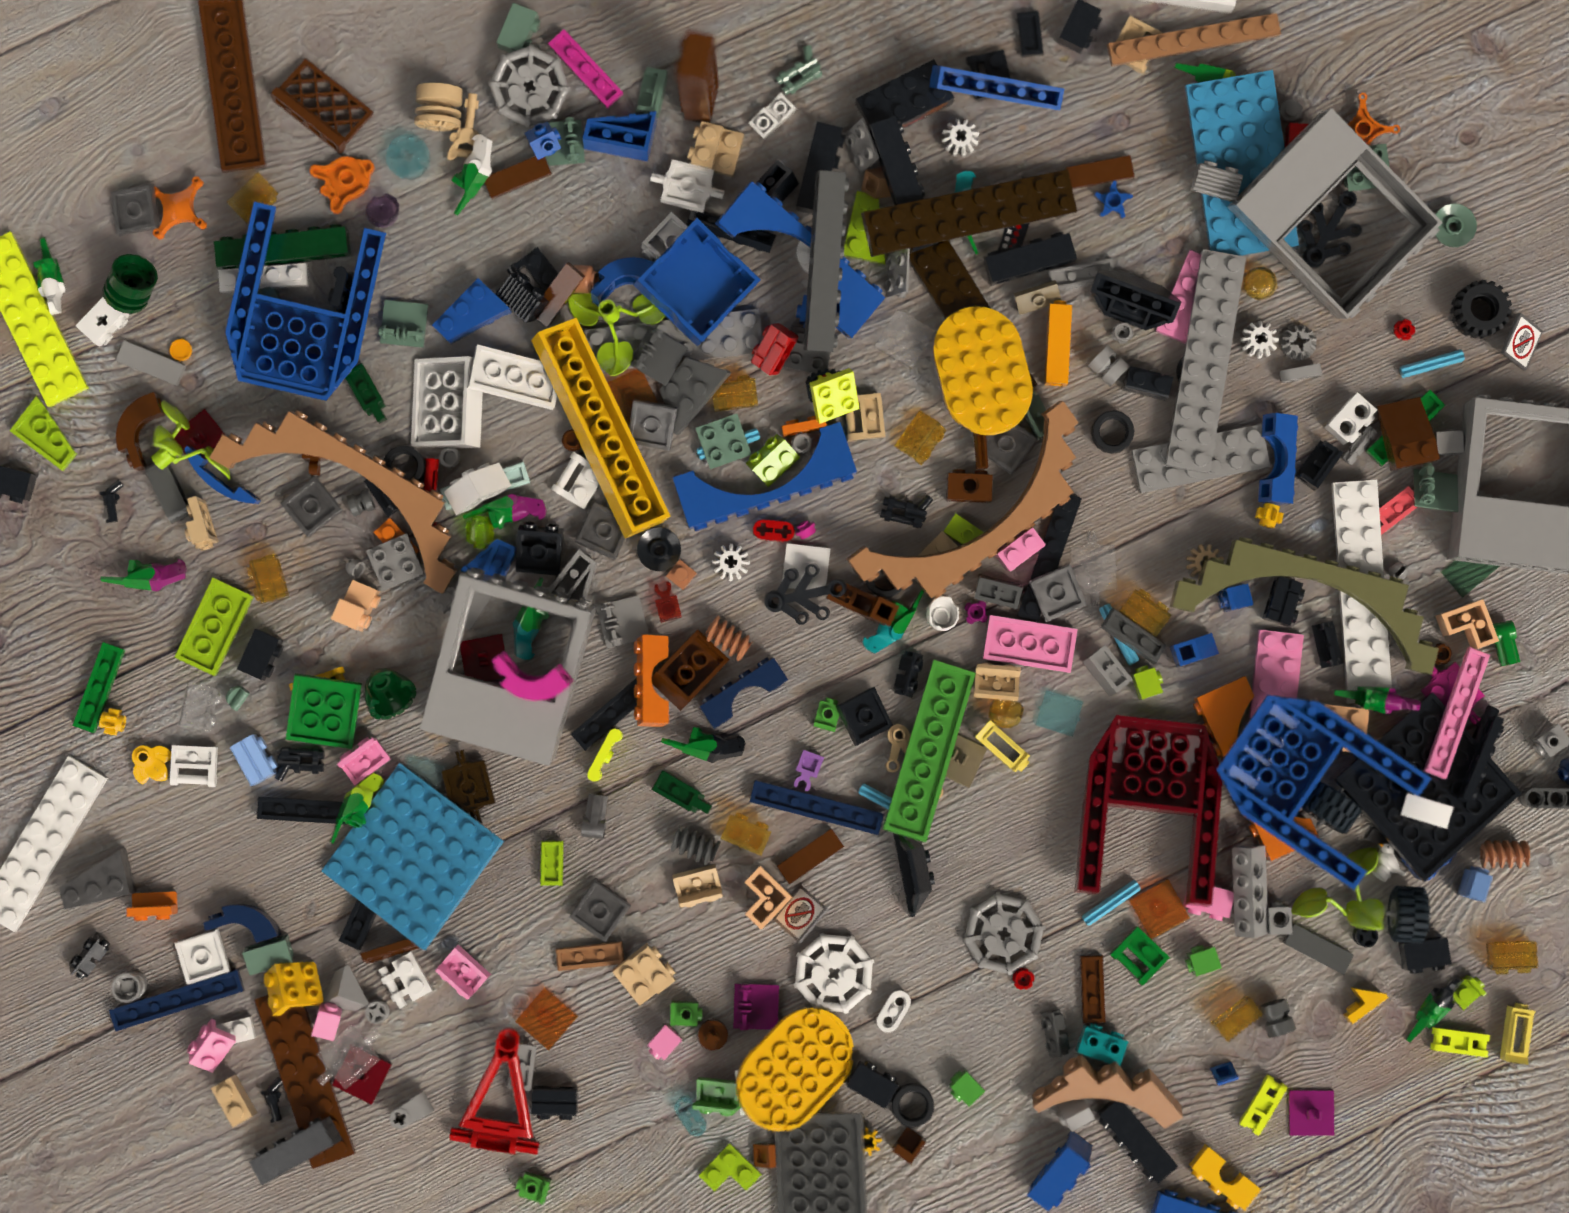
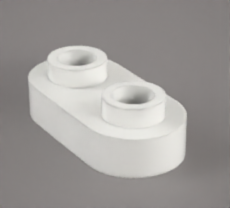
M896 990L892 992L879 1012L877 1025L882 1031L893 1032L896 1030L908 1011L911 999L905 991ZM896 998H903V1004L897 1005L895 1003ZM885 1017H891L892 1022L890 1024H885Z

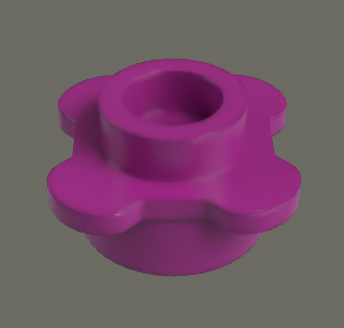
M979 601L975 604L967 603L964 609L967 611L968 616L966 618L967 623L974 624L977 621L982 623L987 621L988 616L986 615V603L984 601Z

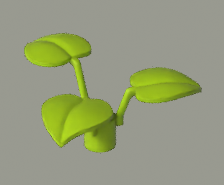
M591 293L572 294L568 300L574 318H577L581 325H595L599 316L608 323L614 343L608 342L600 347L597 352V361L600 367L610 376H617L623 373L633 360L632 346L627 341L618 343V337L613 323L619 319L620 312L633 317L639 316L641 322L647 325L659 323L665 317L643 294L633 301L632 306L636 312L624 309L621 305L616 306L612 300H604L597 306L592 302Z
M163 400L161 402L162 409L167 417L176 423V429L171 434L161 425L155 428L154 446L161 448L151 456L154 464L163 470L172 462L177 464L181 460L202 453L229 481L231 479L229 469L209 458L214 451L210 446L183 455L182 448L174 438L181 427L185 430L190 428L188 419L177 407Z
M1368 847L1353 851L1346 858L1366 870L1367 873L1365 875H1368L1375 869L1378 863V852L1375 848ZM1359 885L1355 889L1357 900L1348 902L1346 909L1332 898L1327 897V891L1324 888H1311L1298 896L1291 912L1292 915L1296 914L1301 917H1316L1326 910L1327 902H1330L1344 916H1347V920L1351 925L1364 929L1382 930L1384 905L1378 899L1362 901Z

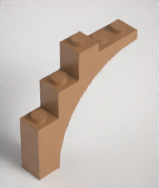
M1082 1054L1076 1058L1069 1059L1063 1065L1064 1075L1057 1076L1050 1084L1038 1088L1032 1094L1033 1107L1038 1113L1053 1105L1070 1100L1099 1098L1119 1101L1136 1107L1153 1117L1164 1129L1183 1118L1181 1104L1150 1068L1144 1072H1139L1133 1079H1130L1116 1061L1110 1065L1103 1066L1099 1072H1096Z

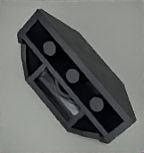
M1098 271L1090 291L1105 316L1126 322L1143 330L1159 327L1166 323H1173L1182 302L1162 285L1124 271Z
M893 833L909 917H915L931 893V885H935L933 871L928 872L927 863H931L929 850H924V846L914 839Z

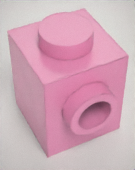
M321 1003L312 1036L334 1041L342 1008H338L333 1003Z
M666 1023L648 1043L650 1047L649 1052L656 1059L661 1057L665 1060L682 1041L683 1037Z

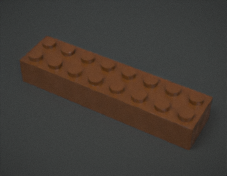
M687 30L686 37H681L679 46L681 59L676 60L674 69L676 73L675 78L677 79L676 84H678L677 90H679L678 96H680L679 101L681 102V112L684 113L685 120L711 123L719 88L715 35Z

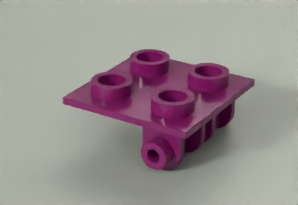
M735 984L733 1029L772 1030L778 1024L779 985Z

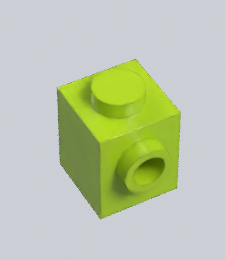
M1148 665L1135 669L1136 673L1132 674L1131 677L1139 700L1163 693L1160 685L1163 683L1160 671H1156L1155 667L1149 669Z

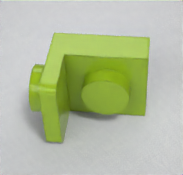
M1466 975L1463 978V983L1454 992L1453 1000L1462 1010H1465L1479 996L1484 997L1487 994L1483 989L1485 985L1476 976L1473 978Z

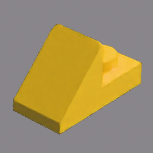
M1350 987L1361 1002H1354L1346 1008L1347 1012L1343 1016L1349 1023L1354 1024L1389 997L1383 992Z

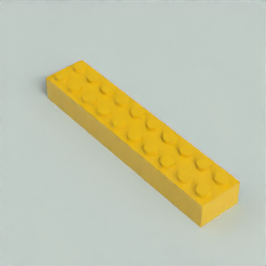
M577 318L539 331L531 340L624 538L626 539L663 523L671 516Z

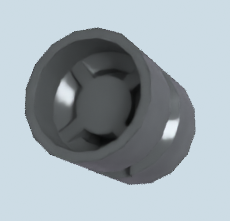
M1286 998L1270 1001L1259 1006L1262 1019L1267 1020L1265 1028L1268 1037H1277L1296 1030L1293 1017L1288 1016L1290 1008Z

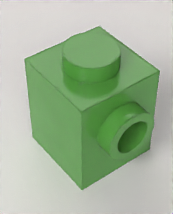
M1204 945L1192 947L1191 952L1186 953L1188 958L1185 960L1187 970L1196 977L1222 968L1216 949L1212 945L1205 948Z
M966 1069L963 1072L959 1070L950 1079L952 1083L949 1085L953 1089L950 1092L951 1095L958 1102L963 1100L969 1107L985 1092L984 1088Z

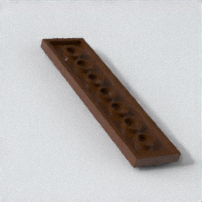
M198 0L221 171L226 173L267 167L244 0Z
M269 995L254 999L298 1129L303 1127L306 1130L310 1127L308 1123L314 1119L321 1117L323 1120L330 1116L343 1139L310 1158L309 1161L312 1169L355 1154L356 1151L334 1087L332 1086L316 1036H312L313 1026L306 1006L290 1007L282 1015L273 1016L272 1010L268 1005Z

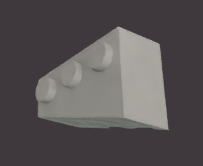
M578 549L550 586L549 593L556 595L558 592L571 595L570 599L579 601V598L586 599L598 564ZM554 614L572 627L574 619Z

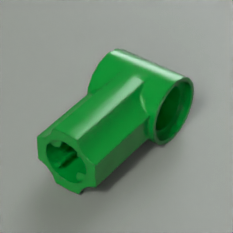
M1508 620L1493 624L1499 640L1493 644H1495L1500 667L1519 663L1520 658L1515 642L1517 633L1513 621Z

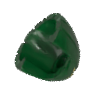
M380 668L373 670L365 683L366 705L371 716L377 720H380V718L388 720L392 716L400 715L411 706L413 699L416 697L417 691L414 683L406 676L392 669Z

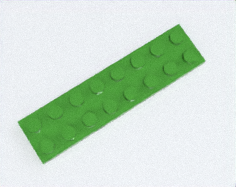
M937 660L932 661L883 830L926 843L976 675L975 672Z

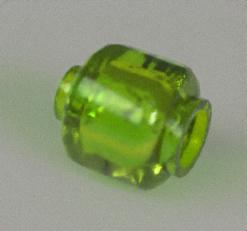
M472 516L471 520L466 522V541L473 544V548H487V544L494 541V527L488 516Z

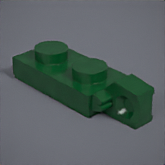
M360 363L346 376V380L364 412L368 416L373 414L380 424L387 420L382 411L386 406L364 364Z
M663 770L651 789L689 812L696 813L699 809L709 814L713 807L703 801L705 796L700 791Z

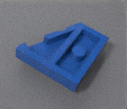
M496 539L486 550L481 551L475 556L474 560L466 566L464 565L460 571L465 572L468 569L479 568L484 570L486 575L500 574L506 577L516 555L517 547Z

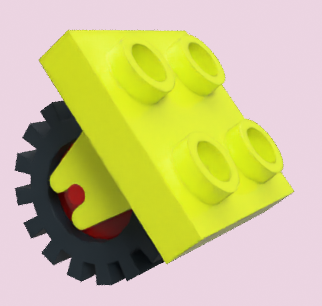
M850 368L842 371L838 370L837 372L836 369L831 371L825 369L824 372L818 370L817 374L813 372L811 376L807 377L805 383L808 399H810V402H813L815 417L819 424L859 409L854 373Z

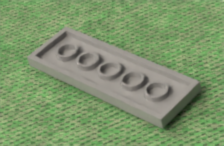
M1262 424L1217 433L1209 474L1165 466L1169 443L1131 451L1140 494L1271 467L1265 438L1262 437Z

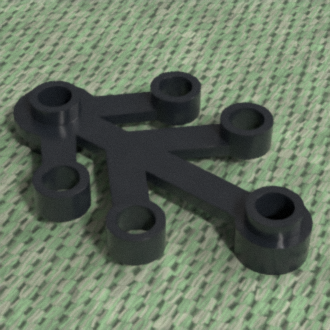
M1347 190L1341 193L1338 197L1339 206L1328 225L1325 222L1324 206L1321 202L1317 205L1320 207V212H1315L1314 210L1310 212L1315 217L1320 235L1317 244H1315L1312 235L1313 224L1308 220L1300 223L1298 229L1304 235L1307 246L1303 254V260L1311 268L1321 266L1326 258L1337 255L1344 257L1351 251V246L1347 242H1342L1334 248L1324 249L1328 242L1349 236L1356 238L1361 234L1362 228L1356 223L1335 231L1346 210L1351 209L1357 202V196L1354 192H1348ZM1343 198H1348L1350 204H1344ZM1307 224L1309 231H1304L1302 225ZM1351 228H1357L1358 234H1353ZM1341 246H1345L1347 248L1346 253L1341 252ZM1311 254L1317 255L1316 261L1310 258Z
M811 563L806 566L805 574L793 593L785 594L791 582L798 579L799 572L795 568H789L785 571L784 579L778 589L767 593L764 602L769 611H783L794 618L797 624L803 625L809 621V614L806 611H797L788 603L797 602L814 613L819 620H825L830 616L829 608L826 606L820 607L809 600V598L828 594L833 597H840L846 593L847 584L844 580L837 578L832 580L829 585L806 590L812 578L820 572L819 566ZM810 567L815 568V574L809 572ZM789 571L794 572V579L788 576ZM836 583L842 586L841 591L836 590ZM774 597L779 599L778 605L773 603ZM820 610H825V617L820 615ZM799 614L805 616V621H800Z

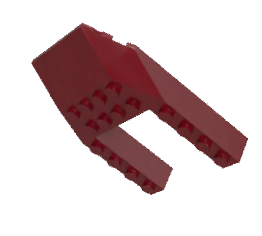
M1121 715L1115 716L1089 757L1082 804L1074 892L1095 895L1100 893L1108 807L1193 816L1185 905L1207 908L1212 906L1223 781L1216 770L1220 764L1205 725Z

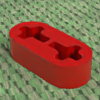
M759 520L753 527L755 537L760 540L788 542L792 540L795 534L793 525L785 521ZM761 524H766V528L773 529V532H765V535L761 536L760 532L756 531V529L760 528ZM783 526H788L787 528L791 531V534H787L786 538H782V534L775 533V529L782 530Z

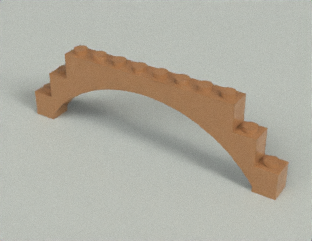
M1058 401L1041 414L1044 417V436L1034 472L1016 503L989 530L956 548L923 556L884 555L871 552L867 547L862 546L846 558L859 578L864 582L866 580L871 582L880 575L878 571L882 570L892 586L897 590L908 588L913 583L912 579L915 578L928 597L938 598L946 592L945 588L948 585L959 583L964 578L963 574L967 571L973 572L982 565L981 561L983 559L994 557L999 553L998 548L1004 544L1009 545L1017 539L1016 535L1022 530L1024 532L1030 530L1035 526L1034 522L1040 517L1044 519L1053 512L1052 508L1057 504L1061 506L1071 499L1069 496L1074 492L1059 470L1065 471L1073 465L1072 460L1076 456L1061 436L1064 435L1066 437L1075 430L1074 426L1079 422L1065 402Z
M299 410L295 412L289 411L277 432L274 431L275 427L265 421L262 424L260 422L255 423L244 444L241 443L243 439L233 433L222 435L209 458L228 469H232L236 463L252 457L266 454L295 453L322 457L360 473L392 500L410 525L424 562L426 579L423 583L441 594L445 593L458 569L454 568L455 563L446 558H443V560L439 559L452 537L448 533L450 531L448 528L441 524L433 525L446 503L442 499L444 496L433 489L429 492L423 488L424 484L415 478L412 480L404 477L405 473L396 467L390 469L384 465L386 461L374 455L372 458L366 455L365 452L367 450L357 444H354V446L346 443L347 438L336 432L332 435L326 431L328 427L318 421L315 424L307 420L308 415Z

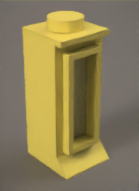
M988 720L981 731L974 736L1013 772L1017 770L1021 772L1029 764L1027 759L1030 755L991 720Z
M1515 1003V1006H1507L1500 1059L1504 1061L1529 1065L1528 1053L1535 1011L1528 1009L1529 1005Z

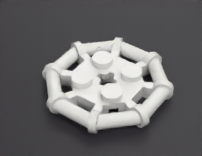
M820 933L818 938L796 954L797 967L794 988L801 992L813 1008L847 1014L865 996L871 994L872 968L875 962L858 944L853 935L839 936ZM828 944L844 945L843 951L829 950ZM823 947L825 952L815 960L809 957L818 948ZM850 948L859 957L860 962L855 964L847 953ZM806 963L812 964L811 978L804 979ZM831 967L834 970L836 968L840 970L838 972L839 978L833 977L830 979L828 977ZM857 968H863L862 984L856 982ZM813 983L821 992L818 998H816L807 985ZM853 986L859 991L846 1001L844 994ZM825 995L839 996L840 1003L823 1001Z

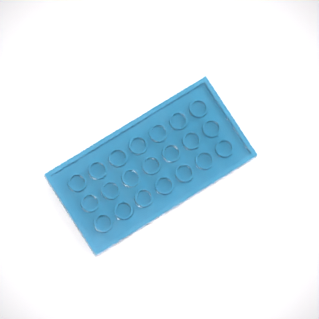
M1273 70L1185 85L1196 165L1204 164V161L1216 163V168L1225 170V167L1238 169V174L1243 175L1238 195L1285 149ZM1201 193L1210 251L1239 256L1270 251L1228 208V205L1231 203L1230 201ZM1296 227L1284 238L1291 247L1299 246Z

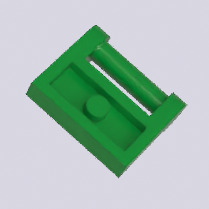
M1138 926L1109 954L1114 960L1117 959L1138 979L1137 982L1141 986L1170 958ZM1126 948L1149 968L1146 972L1141 971L1123 953Z

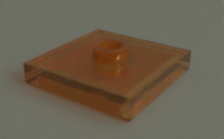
M637 369L607 382L626 423L630 422L634 399L658 403L645 374Z
M1169 879L1158 883L1129 900L1151 940L1190 919Z
M544 987L515 1022L549 1051L576 1020L578 1015Z

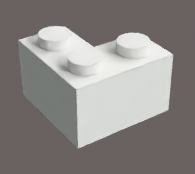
M499 462L493 465L489 463L483 464L476 471L471 468L461 474L462 478L460 477L450 482L451 487L444 491V494L456 515L472 510L482 501L500 495L511 486Z

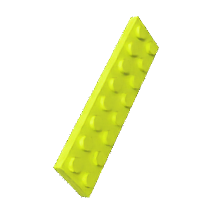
M10 231L0 236V311L47 407H52L89 387L54 315H51L45 297L39 293L38 283L14 234Z

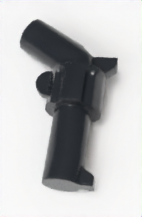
M119 479L109 486L106 491L99 492L103 497L104 506L107 507L108 519L106 523L118 522L115 505L120 496L115 493L124 487Z
M277 1077L268 1086L266 1091L261 1092V1095L265 1098L266 1105H269L272 1119L270 1123L282 1120L278 1106L281 1093L276 1092L283 1085L280 1077Z

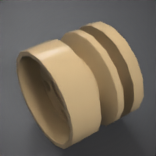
M423 83L417 85L416 102L423 106L415 109V113L418 116L415 117L414 124L420 128L432 131H453L461 128V121L459 120L461 112L454 108L462 105V88L444 83Z

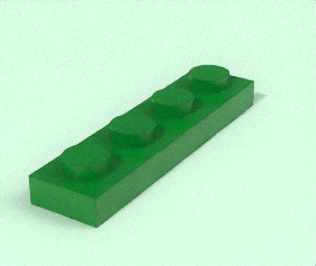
M1428 390L1421 397L1422 404L1430 421L1445 404L1431 390ZM1381 436L1366 450L1380 467L1388 461L1383 436Z
M105 642L102 643L72 726L96 733L125 649Z

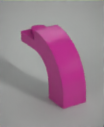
M505 651L493 660L496 671L506 677L500 684L511 694L525 700L540 701L552 698L563 692L574 682L573 678L561 664L543 676H531L521 671Z

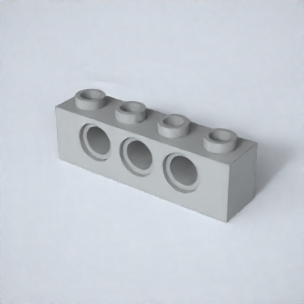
M1244 844L1232 847L1235 936L1257 938L1267 935L1269 931L1265 845Z

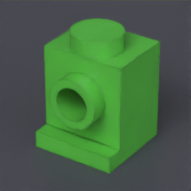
M827 697L825 701L820 700L814 727L835 732L840 715L836 708L838 705L837 700ZM825 710L832 711L831 718H826L824 716Z
M672 1001L670 1026H697L698 1021H702L703 1008L698 1007L699 1002ZM685 1010L691 1014L687 1019L682 1016V1012Z
M526 1171L524 1177H519L516 1189L520 1190L518 1196L543 1205L552 1179ZM534 1185L536 1187V1191L530 1192L528 1190V1186Z

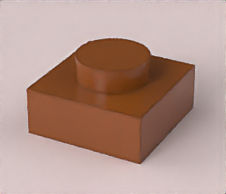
M753 1144L754 1167H776L775 1144Z

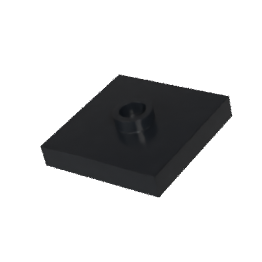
M871 687L836 706L854 746L862 744L893 726L875 687Z

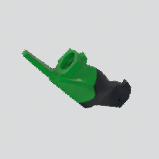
M693 727L688 744L666 738L661 740V743L679 749L682 753L711 763L726 758L742 756L746 745L744 738L739 735L737 738L727 740L718 735L704 734L699 727Z
M1455 974L1445 987L1440 989L1435 987L1432 989L1415 1017L1418 1022L1406 1039L1409 1043L1425 1027L1429 1029L1434 1027L1451 1011L1455 1005L1453 995L1464 980Z

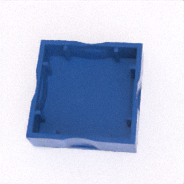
M696 218L634 283V286L698 346L761 279L738 257L731 254L721 241Z

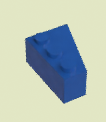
M652 111L650 114L636 115L634 113L623 117L587 119L583 135L584 149L648 162L657 124V113Z
M477 278L432 326L450 344H453L474 333L476 330L490 325L495 320L511 314L512 311Z
M1070 1131L1067 1142L1062 1148L1058 1147L1056 1149V1155L1048 1165L1045 1164L1029 1186L1027 1196L1048 1212L1053 1206L1058 1207L1064 1198L1063 1194L1066 1190L1071 1191L1077 1183V1177L1080 1174L1084 1175L1089 1170L1093 1145L1076 1132Z

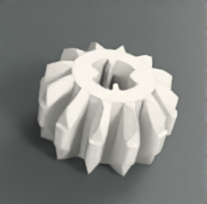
M956 119L955 126L949 122L947 124L949 130H943L942 134L946 137L942 139V143L948 144L945 149L947 152L952 148L954 149L953 156H956L958 151H960L962 157H964L966 150L972 153L974 151L973 146L978 145V141L974 138L979 136V132H972L975 129V125L972 124L968 127L967 119L964 120L963 124H960V120ZM957 134L959 136L961 134L964 135V141H961V139L960 141L956 140Z
M1258 321L1256 326L1250 323L1248 325L1249 330L1244 329L1242 331L1246 337H1242L1240 342L1247 343L1242 349L1245 351L1249 348L1251 350L1249 352L1250 357L1256 352L1257 359H1261L1263 354L1268 357L1271 355L1270 350H1276L1277 347L1273 343L1278 342L1279 338L1272 337L1277 331L1276 329L1268 330L1271 325L1270 323H1267L1264 327L1262 321ZM1259 335L1263 337L1261 341H1264L1261 344H1258L1256 342L1258 339H1255Z
M729 544L730 551H726L723 545L721 546L723 554L717 551L714 553L716 557L720 558V560H712V564L720 565L714 569V572L718 573L723 570L720 575L721 579H724L726 574H729V581H733V574H736L737 579L740 580L741 575L739 571L745 574L748 572L746 568L742 567V565H750V561L742 560L748 556V553L744 552L739 555L742 550L741 546H738L736 551H733V544ZM728 557H733L734 561H737V565H733L734 568H729L728 564H725V560L729 561Z

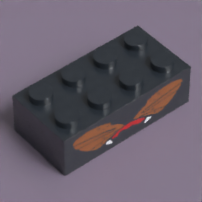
M935 59L857 97L855 105L861 117L864 118L867 127L870 124L895 116L897 121H901L904 129L952 105L954 96L951 91L929 87L932 67L937 65Z

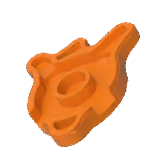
M342 156L328 165H312L309 171L312 177L325 181V184L320 188V193L330 199L331 211L334 214H340L348 202L359 198L366 192L375 166L368 159L361 160Z

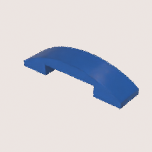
M186 446L184 449L186 454L196 451L192 446ZM201 453L188 458L197 474L217 492L240 502L259 504L261 502L259 498L245 487H238L234 491L207 470L205 465L208 463V460Z

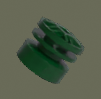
M133 254L119 256L114 260L102 289L105 301L113 309L122 313L134 314L141 312L146 308L158 280L157 270L152 263L141 256Z

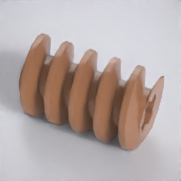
M718 615L705 633V635L708 634L706 641L710 642L715 638L714 646L717 647L722 643L721 650L723 652L730 648L729 656L737 653L736 660L739 662L753 641L748 643L749 635L741 638L742 630L734 633V625L727 629L728 621L725 620L720 624V616Z
M1486 840L1481 844L1480 848L1481 866L1486 868L1487 862H1489L1491 868H1495V864L1498 862L1499 867L1503 868L1505 862H1507L1508 867L1512 868L1514 862H1516L1517 867L1521 869L1523 862H1525L1526 866L1529 867L1530 847L1527 841L1519 843L1513 840L1510 843L1508 840H1504L1501 843L1499 840H1495L1492 843L1490 840Z

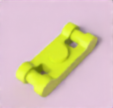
M612 729L608 733L588 771L587 776L589 780L599 781L602 778V766L604 763L609 764L614 754L611 749L615 742H619L623 738L621 730Z
M1432 1027L1434 1037L1433 1043H1430V1050L1488 1057L1486 1047L1487 1042L1490 1041L1489 1034ZM1443 1036L1449 1037L1448 1045L1442 1044ZM1473 1040H1478L1477 1048H1472Z
M1267 1074L1238 1124L1244 1128L1246 1126L1252 1129V1133L1259 1136L1288 1086L1282 1082H1276L1274 1077ZM1269 1088L1275 1091L1273 1097L1266 1094ZM1254 1113L1260 1116L1257 1122L1251 1119Z

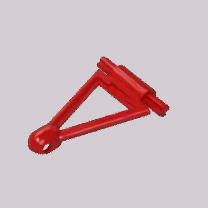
M508 1027L500 1031L496 1040L495 1053L458 1124L460 1127L473 1130L451 1127L449 1140L469 1143L471 1148L512 1155H515L516 1151L538 1155L540 1141L518 1138H533V1132L518 1057L519 1034L514 1028ZM502 1061L509 1064L519 1123L475 1116Z

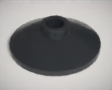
M662 527L649 529L638 541V558L646 568L652 571L668 570L680 558V541L669 529ZM657 546L663 547L664 551L662 554L655 552Z

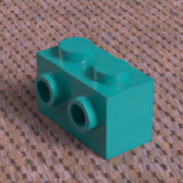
M1090 1023V1026L1083 1025L1075 1049L1076 1052L1109 1064L1116 1061L1121 1066L1128 1045V1041L1123 1039L1124 1034L1113 1030L1111 1034L1103 1032V1027Z

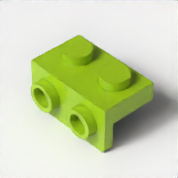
M776 434L770 437L759 451L754 452L749 457L746 465L769 487L800 456L785 439Z

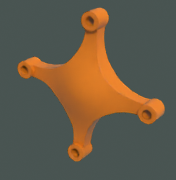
M1360 93L1358 96V112L1353 120L1348 123L1353 131L1368 146L1376 137L1382 134H1398L1400 132L1399 125L1385 126L1379 124L1370 116L1366 107L1367 94Z
M198 176L193 177L192 184L187 189L173 194H164L154 186L155 197L161 200L163 206L161 225L153 230V235L157 239H163L165 233L171 227L183 222L194 223L201 230L207 227V223L196 216L193 207L194 197L199 188L204 184L203 180Z

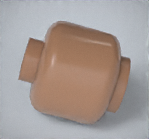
M573 265L585 275V278L574 293L590 294L594 284L599 282L598 272L590 265Z

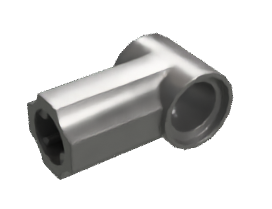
M589 794L586 817L583 818L582 837L604 839L608 796Z

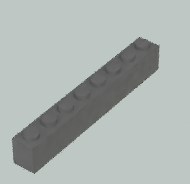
M819 170L815 174L803 350L833 352L838 343L835 326L839 324V312H836L837 303H840L841 299L838 281L842 280L843 273L842 268H839L840 259H843L844 245H841V238L845 236L846 224L843 223V214L847 212V201L844 200L845 191L847 192L849 188V178H846V172Z

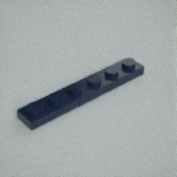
M756 780L749 801L879 835L884 813Z
M238 969L111 1009L109 1013L116 1032L245 991Z

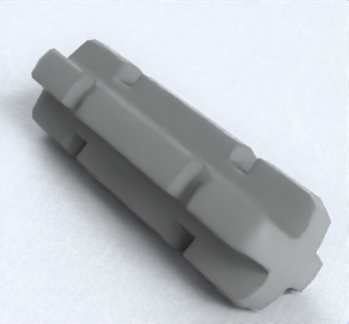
M1367 426L1363 430L1364 434L1360 435L1350 446L1349 449L1351 450H1347L1342 456L1343 460L1349 465L1354 464L1357 460L1356 456H1360L1371 443L1369 440H1373L1377 435V431L1371 426Z

